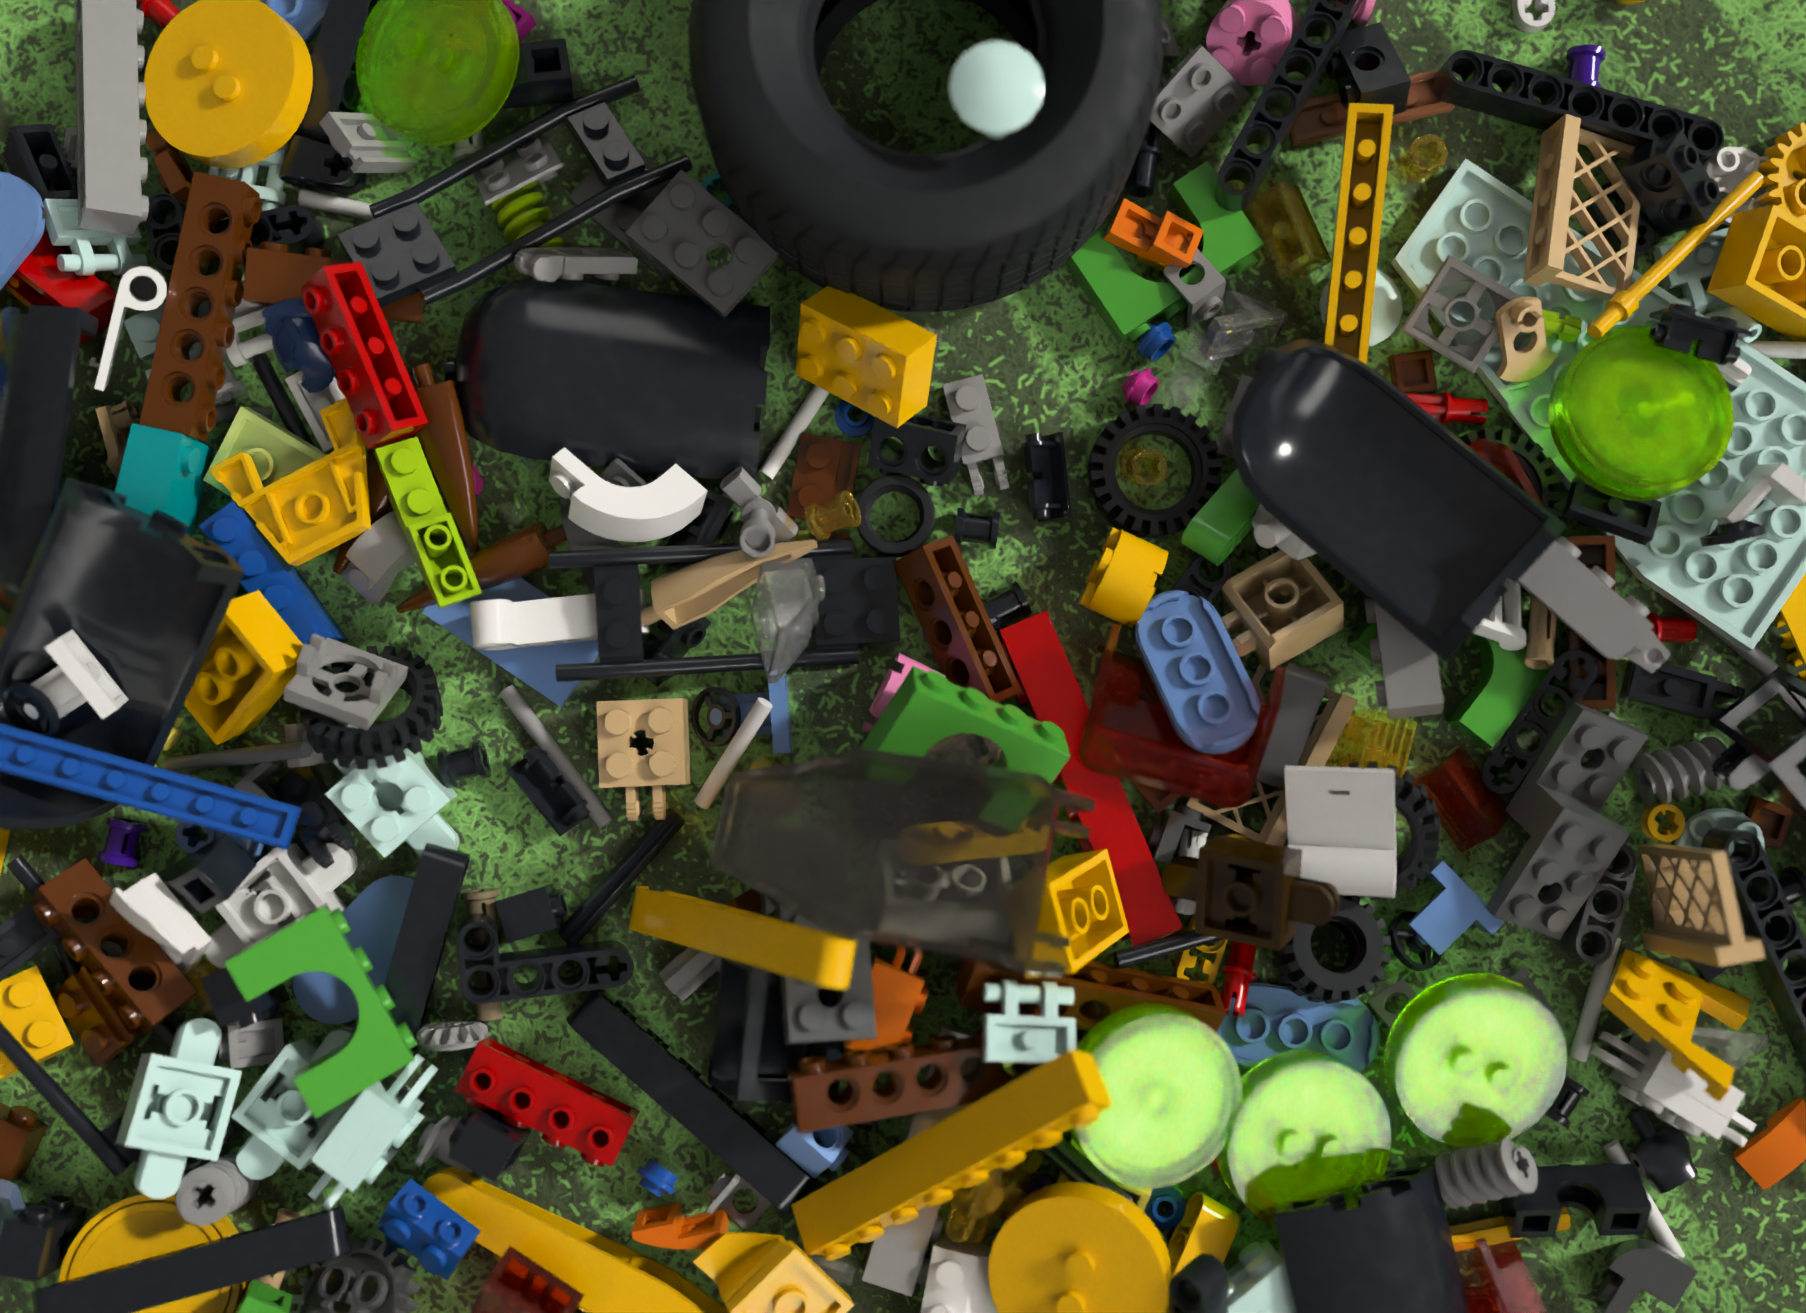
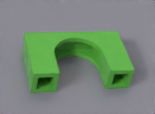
M1206 161L1175 181L1167 196L1184 220L1204 230L1197 249L1222 276H1225L1232 270H1234L1236 275H1240L1258 262L1255 255L1258 254L1264 242L1242 210L1232 212L1225 210L1219 205L1215 195L1218 175L1211 164ZM1102 229L1092 235L1064 263L1117 342L1120 344L1130 338L1132 343H1135L1142 335L1151 330V323L1163 315L1168 321L1187 309L1188 304L1169 282L1150 281L1133 272L1115 246L1104 240L1106 233ZM1195 265L1189 273L1180 279L1188 285H1195L1202 281L1204 272L1199 266Z
M1365 620L1347 643L1371 663L1369 639L1377 638L1376 623L1367 624V620ZM1472 633L1470 636L1476 642L1481 656L1480 676L1472 691L1451 716L1448 723L1480 748H1493L1526 706L1550 669L1536 670L1525 665L1527 640L1526 646L1523 649L1509 651L1502 649L1497 641ZM1381 664L1375 665L1381 670Z
M912 666L862 744L864 771L903 787L924 754L936 742L948 736L963 733L984 736L995 742L1001 748L996 762L974 792L978 816L984 821L1017 833L1071 757L1064 732L1050 721L1040 722L1026 716L1024 712L1013 705L1006 704L1003 706L994 702L977 689H964L955 685L938 672H926Z
M327 903L233 954L224 962L247 1002L297 974L312 971L332 974L344 981L353 991L358 1002L359 1018L350 1037L336 1049L306 1065L294 1074L293 1081L315 1118L320 1117L414 1061V1053L411 1048L418 1045L406 1022L397 1025L389 1010L396 1006L384 984L375 987L367 972L374 968L361 946L353 949L345 936L346 933L352 931L339 907L331 911Z

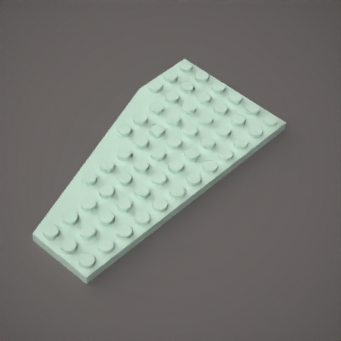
M1465 159L1391 262V265L1416 297L1420 299L1449 254L1521 297L1530 296L1541 300L1542 309L1559 313V318L1569 315L1582 320L1581 332L1575 342L1569 343L1557 340V335L1555 334L1551 338L1546 337L1549 351L1555 352L1558 356L1543 373L1530 380L1510 382L1495 375L1502 362L1499 337L1475 372L1524 435L1530 437L1528 440L1531 444L1538 443L1544 449L1540 453L1542 458L1551 457L1555 465L1550 468L1555 474H1559L1560 481L1568 491L1570 490L1572 479L1580 472L1662 502L1653 539L1644 546L1615 535V551L1637 579L1743 651L1753 650L1806 573V504L1778 506L1766 496L1745 519L1756 524H1766V534L1704 547L1701 546L1700 537L1710 535L1717 527L1716 525L1721 524L1714 517L1747 482L1744 478L1756 465L1784 462L1806 480V383L1740 339H1737L1735 345L1740 347L1739 358L1748 363L1752 371L1748 378L1739 386H1733L1704 365L1698 368L1695 366L1696 361L1687 354L1657 347L1655 341L1649 339V332L1655 323H1660V320L1650 318V313L1668 308L1670 304L1687 305L1658 285L1638 302L1639 308L1626 321H1618L1600 339L1591 337L1587 327L1606 310V303L1608 301L1550 282H1545L1539 287L1523 283L1533 203ZM1570 228L1578 241L1584 238V236ZM1589 240L1581 245L1594 266L1604 261L1592 241ZM1569 252L1564 257L1563 271L1580 276L1583 274V271ZM1608 265L1597 270L1608 286L1616 288L1617 279ZM1634 269L1632 284L1642 276V274ZM1454 282L1443 287L1438 293L1450 300L1457 297H1465L1474 282ZM1485 290L1476 303L1479 308V317L1493 324L1495 305L1489 292ZM1465 301L1453 304L1448 312L1450 322L1458 327L1470 324L1475 316L1473 306ZM1430 304L1428 312L1443 330L1447 325L1444 320V312ZM1696 311L1695 315L1705 317L1704 315ZM1472 328L1466 331H1458L1452 343L1455 346H1468L1481 340L1484 335ZM1520 331L1514 339V349L1521 350L1530 343L1532 333ZM1630 358L1650 359L1670 367L1686 381L1692 390L1695 401L1691 407H1680L1690 409L1697 404L1699 423L1692 443L1681 455H1679L1682 452L1680 450L1688 442L1694 429L1695 410L1686 413L1679 411L1684 414L1694 413L1693 427L1685 443L1684 441L1691 429L1692 415H1683L1678 412L1676 413L1682 416H1691V424L1687 435L1690 417H1681L1688 419L1684 435L1687 420L1677 418L1686 421L1681 435L1684 422H1681L1683 423L1681 430L1676 436L1681 424L1671 420L1672 422L1670 423L1676 426L1674 432L1678 427L1676 424H1679V428L1669 441L1667 440L1674 432L1666 440L1658 444H1635L1638 446H1655L1667 441L1660 446L1643 448L1625 442L1630 446L1641 449L1658 448L1670 442L1668 445L1655 450L1635 449L1638 451H1656L1669 446L1679 435L1678 440L1682 435V439L1686 435L1683 442L1676 449L1683 443L1684 445L1667 457L1657 460H1641L1626 456L1639 461H1658L1676 454L1669 459L1659 462L1633 461L1642 464L1665 462L1679 455L1677 458L1666 463L1641 465L1628 462L1614 455L1599 441L1597 436L1599 437L1598 433L1600 434L1599 430L1601 431L1595 415V398L1600 385L1611 373L1602 381L1601 379L1608 372L1601 378L1600 376L1611 367L1622 362L1635 360L1656 362L1643 359L1626 360L1616 363L1603 371L1609 365ZM1628 362V363H1623V364H1621V365H1625V364H1629V363H1645V364H1651V363H1647V362ZM1631 364V365H1626V366H1622V367H1620V368H1617V369H1615L1614 371H1616V370H1618V369H1621V368H1623V367L1634 366V365H1643V366H1649V367H1653V366L1644 365V364ZM1636 366V367H1628V368L1622 369V370H1625V369H1630V368H1647V369H1651V370L1657 371V372H1659V373L1665 375L1664 373H1662V372H1660V371H1658V370H1655V369H1652V368H1648V367H1638V366ZM1631 369V370L1623 371V372H1621V373L1615 375L1613 378H1615L1616 376H1618V375H1620V374H1622V373H1624V372L1633 371V370H1644V371H1649V372H1653V373H1656V372L1650 371V370H1645V369ZM1635 371V372L1625 373V374H1623V375H1621V376H1624V375L1630 374V373H1648V374H1651V375H1646V374H1631V375L1624 376V377L1620 378L1619 380H1621V379H1623V378H1625V377H1628V376H1633V375H1645V376L1653 377V378H1655V379H1658V378L1654 377V376H1657V375L1652 374V373H1649V372ZM1673 375L1683 385V383L1675 375ZM1634 376V377L1626 378V379L1620 381L1618 384H1620L1621 382H1623V381H1625V380H1627V379H1630V378H1637V377L1648 378V379H1652V378L1644 377V376ZM1600 378V380L1598 381V383H1599L1600 381H1601V383L1599 384V386H1598V388H1597V390H1596L1595 397H1594V404H1593L1594 416H1595V420H1596L1597 426H1596V424H1595V421H1594V418H1593V413H1592V400H1593V395H1594V392H1595V389H1596L1598 383L1596 384V386H1595V388H1594V391H1593V394H1592V398H1591V414H1592V419H1593L1594 425H1595V427H1596V429H1597V431H1598V433H1597L1596 430H1595V428H1594V426H1593V423H1592V420H1591V415H1590V397H1591V393H1592V390H1593V387H1594L1595 383H1596L1597 380ZM1596 379V381H1595V383L1593 384L1592 389H1591V391H1590L1589 402H1588L1589 417H1590V421H1591V424H1592V427H1591L1590 422H1589V418H1588V413H1587V398H1588V394H1589V390H1590V388H1591V385H1592V383L1594 382V380ZM1632 379V380L1626 381V382H1629V381H1633V380H1646V381H1650V382H1653V383L1657 384V387H1656V390H1655V402H1656V404H1657V401H1656V391H1657V388H1658V385H1659L1658 383H1660V386H1659V389H1658V393H1657V399H1658V403H1659V390H1660V387H1661V385H1662L1661 382H1659V381H1657V380H1655V379H1652V380H1654V381H1656V382H1653V381L1647 380V379ZM1634 381L1625 384L1624 386L1636 382L1648 383L1629 385L1621 390L1616 397L1615 403L1621 415L1619 418L1623 419L1628 434L1640 439H1652L1663 434L1667 430L1664 426L1666 424L1658 416L1656 418L1653 414L1650 419L1643 420L1635 413L1637 404L1641 402L1652 405L1651 385H1654L1652 391L1654 405L1653 395L1656 385L1645 381ZM1663 382L1664 384H1663V386H1662V388H1661V392H1660V402H1662V400H1661V393H1662V389H1663L1664 385L1666 384L1665 382ZM1667 382V385L1665 386L1664 391H1663V396H1662L1663 402H1664V392H1665L1666 387L1669 385V382ZM1675 383V385H1673V386L1670 388V390H1669V392H1668V400H1669V393H1670L1671 389H1672L1674 386L1677 385L1676 383ZM1607 384L1604 386V388H1603V390H1602V392H1601L1600 398H1599V416H1600V419H1601V414H1600V400H1601L1602 393H1603L1605 387L1607 386ZM1616 384L1614 387H1613V385H1612V386L1609 388V390H1608V392H1607V394H1606V396H1605V400H1604V415H1605L1606 422H1607L1609 428L1611 429V431H1612L1614 434H1615V432H1616L1621 438H1623V439L1626 440V441H1628L1627 439H1629V440H1631V441H1633V442L1641 443V444H1653V443H1657V442L1661 441V440H1658V441H1656V442H1651V443L1637 442V441H1634V440H1632V439H1630V438H1628V437H1626L1627 439H1625V438L1622 437L1615 429H1614V431L1612 430V428L1610 427V425H1609V423H1608V421H1607L1606 414H1605V401H1606V397H1607V395H1608L1610 389L1613 387V389H1612L1611 392H1610V394H1611L1612 391L1614 390V388H1615L1618 384ZM1679 384L1678 386H1676V387L1672 390V392H1671V394H1670V400H1672L1671 397H1672L1673 391H1674L1676 388L1680 387V386H1681L1680 384ZM1602 385L1601 388H1600V390H1599V393H1598V395H1597V400H1596V413H1597V418H1598L1599 424H1600V426H1601L1603 432L1605 433V435H1606L1608 438H1609V436H1610L1616 443H1618L1609 433H1608V435L1606 434V432L1604 431V429H1603V427H1602V425H1601V423H1600L1599 417H1598L1597 402H1598V397H1599L1600 391H1601V389H1602V387H1603V385ZM1608 387L1606 388V390H1605V392H1604V394H1603V397H1602V401H1601V413H1602V418H1603V421H1604L1605 425H1606V422H1605L1604 416H1603L1602 405H1603V398H1604V395H1605V393H1606ZM1669 387L1667 388L1666 393H1665V401H1667L1666 395H1667V391H1668ZM1690 389L1678 391L1675 398H1677L1678 393L1681 391H1689L1691 393ZM1609 394V396H1608V398H1607V403H1606V412H1607V417H1608L1609 422H1610V419H1609V416H1608V408H1607V407H1608V400H1609L1610 394ZM1612 394V395H1611V398H1610V401H1609V414H1610L1611 421H1612L1613 425L1615 426V424H1614V422H1613V420H1612V417H1611V413H1610V403H1611V399H1612V396H1613V394ZM1615 394L1614 397H1613L1612 405H1611V411H1612V416H1613L1614 421H1615L1616 419L1614 418V415H1613V401H1614V398H1615L1616 394ZM1696 406L1693 408V409H1696V425H1695L1694 433H1693V435H1692V437H1691L1689 443L1691 442V440H1692V438H1693V436H1694V434H1695L1696 427H1697V418H1698V415H1697V407H1696ZM1662 435V436L1659 437V438L1653 439V440H1639V439H1635V440L1645 441V442L1654 441V440H1657V439L1662 438L1664 435ZM1682 439L1673 448H1675L1682 441ZM1672 444L1671 446H1669L1668 448H1666V449H1664V450L1657 451V452H1651V453L1637 452V451H1634V450H1631V449H1628V450L1633 451V452H1636V453H1642V454H1654V453H1659V452L1665 451V450L1669 449L1670 447H1672L1674 444ZM1618 449L1619 451H1621V452H1623V453H1625V454H1627V455H1630V454H1628V453H1626V452H1624V451ZM1668 451L1663 452V453H1660V454H1656V455H1640V454H1635V453H1632V452H1629V453L1634 454V455H1639V456H1657V455H1661V454L1667 453ZM1665 454V455H1662V456H1658V457H1651V458L1637 457V456H1634V455H1630V456H1633V457H1636V458H1642V459H1654V458H1660V457L1666 456V455H1668V454ZM1600 530V532L1603 534V536H1612V535H1614V534H1611V533H1609V532Z

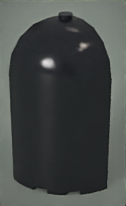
M535 279L513 280L485 292L465 314L458 338L456 356L447 357L445 381H454L466 432L472 438L500 452L530 459L552 461V457L565 447L585 465L608 467L615 458H619L631 470L665 473L673 465L677 464L690 476L721 480L737 467L742 466L755 480L762 436L760 431L761 408L756 407V404L765 405L768 371H764L767 350H769L770 307L738 303L724 319L697 297L556 280L555 282H542Z
M29 305L28 314H20L21 309L15 307L0 310V608L8 615L11 612L58 501L80 336H97L99 319L80 308Z
M1302 339L1290 341L1276 351L1271 347L1268 348L1253 366V369L1258 373L1247 386L1233 416L1232 452L1242 482L1266 511L1440 658L1446 661L1498 604L1500 597L1508 590L1502 585L1506 579L1509 578L1516 583L1559 537L1566 525L1386 378L1359 359L1331 345Z
M67 479L0 635V724L17 728L9 719L3 706L2 698L5 690L20 682L31 684L56 668L58 664L44 647L73 629L129 700L103 720L89 702L86 701L59 719V729L50 738L155 766L243 577L244 570L213 541H205V544H201L187 535L188 525L158 509L151 516L125 505L127 500L125 495L84 482ZM14 691V692H13V693H19V694L28 695V694H26V693H24V692H21V691ZM14 703L20 716L35 728L33 722L23 714L21 707ZM47 718L46 732L49 731V727H50V725H49V719H48V718ZM0 771V828L41 829L73 826L107 813L119 804Z
M1434 1165L1391 1170L1380 1178L1361 1185L1363 1194L1353 1198L1345 1199L1344 1193L1339 1191L1319 1197L1288 1201L1273 1213L1296 1313H1470Z

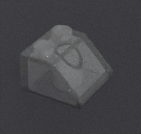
M812 558L761 562L750 617L769 684L777 683L808 646L812 629L818 625L819 601L825 598V583L822 575L816 574Z

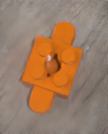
M899 941L893 960L877 953L875 954L871 965L877 1038L872 1040L844 1041V1047L852 1050L867 1049L870 1053L887 1051L889 1044L911 1041L913 1036V1025L909 1024L912 1013L921 1014L929 993V985L924 983V972L918 970L928 943L916 944L909 965L902 964L910 942ZM878 1074L874 1077L872 1081V1088L875 1084Z

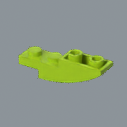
M418 437L375 449V458L390 493L389 501L414 560L439 609L481 595L482 591L451 513H447Z

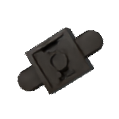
M1222 835L1215 836L1199 849L1198 858L1183 855L1175 859L1166 867L1162 877L1163 886L1169 896L1196 902L1195 933L1279 951L1297 934L1298 922L1314 926H1324L1335 915L1340 905L1339 893L1334 885L1300 877L1302 850Z

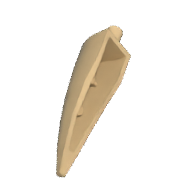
M816 540L776 543L773 550L763 557H752L743 550L711 557L658 576L651 581L653 605L641 609L642 623L644 626H648L663 620L675 630L705 617L762 578L817 548Z

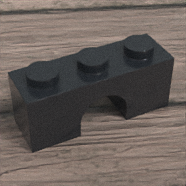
M1603 1163L1601 1165L1561 1164L1557 1166H1536L1538 1183L1533 1193H1519L1515 1197L1504 1196L1499 1200L1510 1238L1555 1237L1561 1208L1573 1207L1587 1213L1593 1219L1599 1236L1644 1235L1652 1209L1635 1164Z

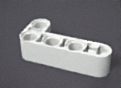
M640 590L641 609L647 607L645 590ZM595 593L519 602L494 599L469 603L473 648L493 651L598 640ZM642 623L643 634L649 633V625L644 626Z

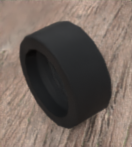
M889 474L875 479L863 489L856 502L855 522L860 538L871 550L883 556L902 557L927 542L934 527L935 508L930 494L920 482L906 475ZM889 492H902L910 496L916 502L920 512V520L915 532L908 538L899 541L887 540L879 536L873 529L870 521V512L874 502L881 495Z

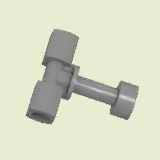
M742 466L737 467L722 480L720 489L742 510L744 525L740 531V546L746 554L752 557L766 556L773 550L775 541H789L796 535L798 525L779 505L773 506L769 501L760 496L762 487Z

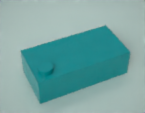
M132 423L115 492L127 496L125 502L127 506L151 516L158 509L187 524L186 534L193 538L206 482L203 479L211 465L214 448L181 433Z

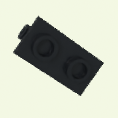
M1670 304L1668 308L1650 313V318L1660 320V323H1655L1649 332V339L1655 341L1657 347L1687 354L1690 351L1692 341L1697 340L1693 357L1722 366L1727 363L1734 364L1740 355V347L1735 346L1737 339L1752 335V331L1738 328V322L1734 319L1722 316H1711L1710 319L1695 315L1697 311L1695 308L1683 304Z
M1063 432L1042 436L1041 433L1025 435V443L1021 445L1025 455L1026 473H1033V480L1027 481L1030 505L1028 506V512H1032L1033 520H1038V522L1071 516Z
M702 617L673 630L662 620L657 627L667 636L661 641L654 634L651 633L643 643L644 660L684 657L690 648L698 646L703 641L706 629L712 622L706 617ZM673 675L644 678L659 687L663 681L670 679Z
M535 746L523 756V760L508 768L507 772L561 837L590 816V811L586 807L588 802L578 795L568 781L563 783L559 779L561 772L548 758L547 751H540Z

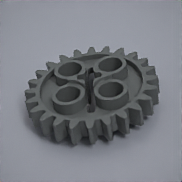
M358 1236L354 1237L351 1244L352 1251L324 1260L325 1263L323 1265L317 1263L310 1264L313 1276L311 1279H299V1283L304 1288L302 1294L293 1295L292 1301L298 1304L296 1311L290 1313H409L415 1311L420 1307V1304L410 1301V1296L415 1294L420 1289V1286L409 1282V1280L414 1276L416 1270L405 1265L409 1258L407 1255L397 1252V1247L374 1237H369L368 1240Z

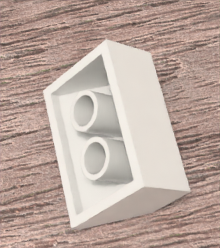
M942 1236L933 1245L921 1313H998L990 1291L988 1265L992 1247Z

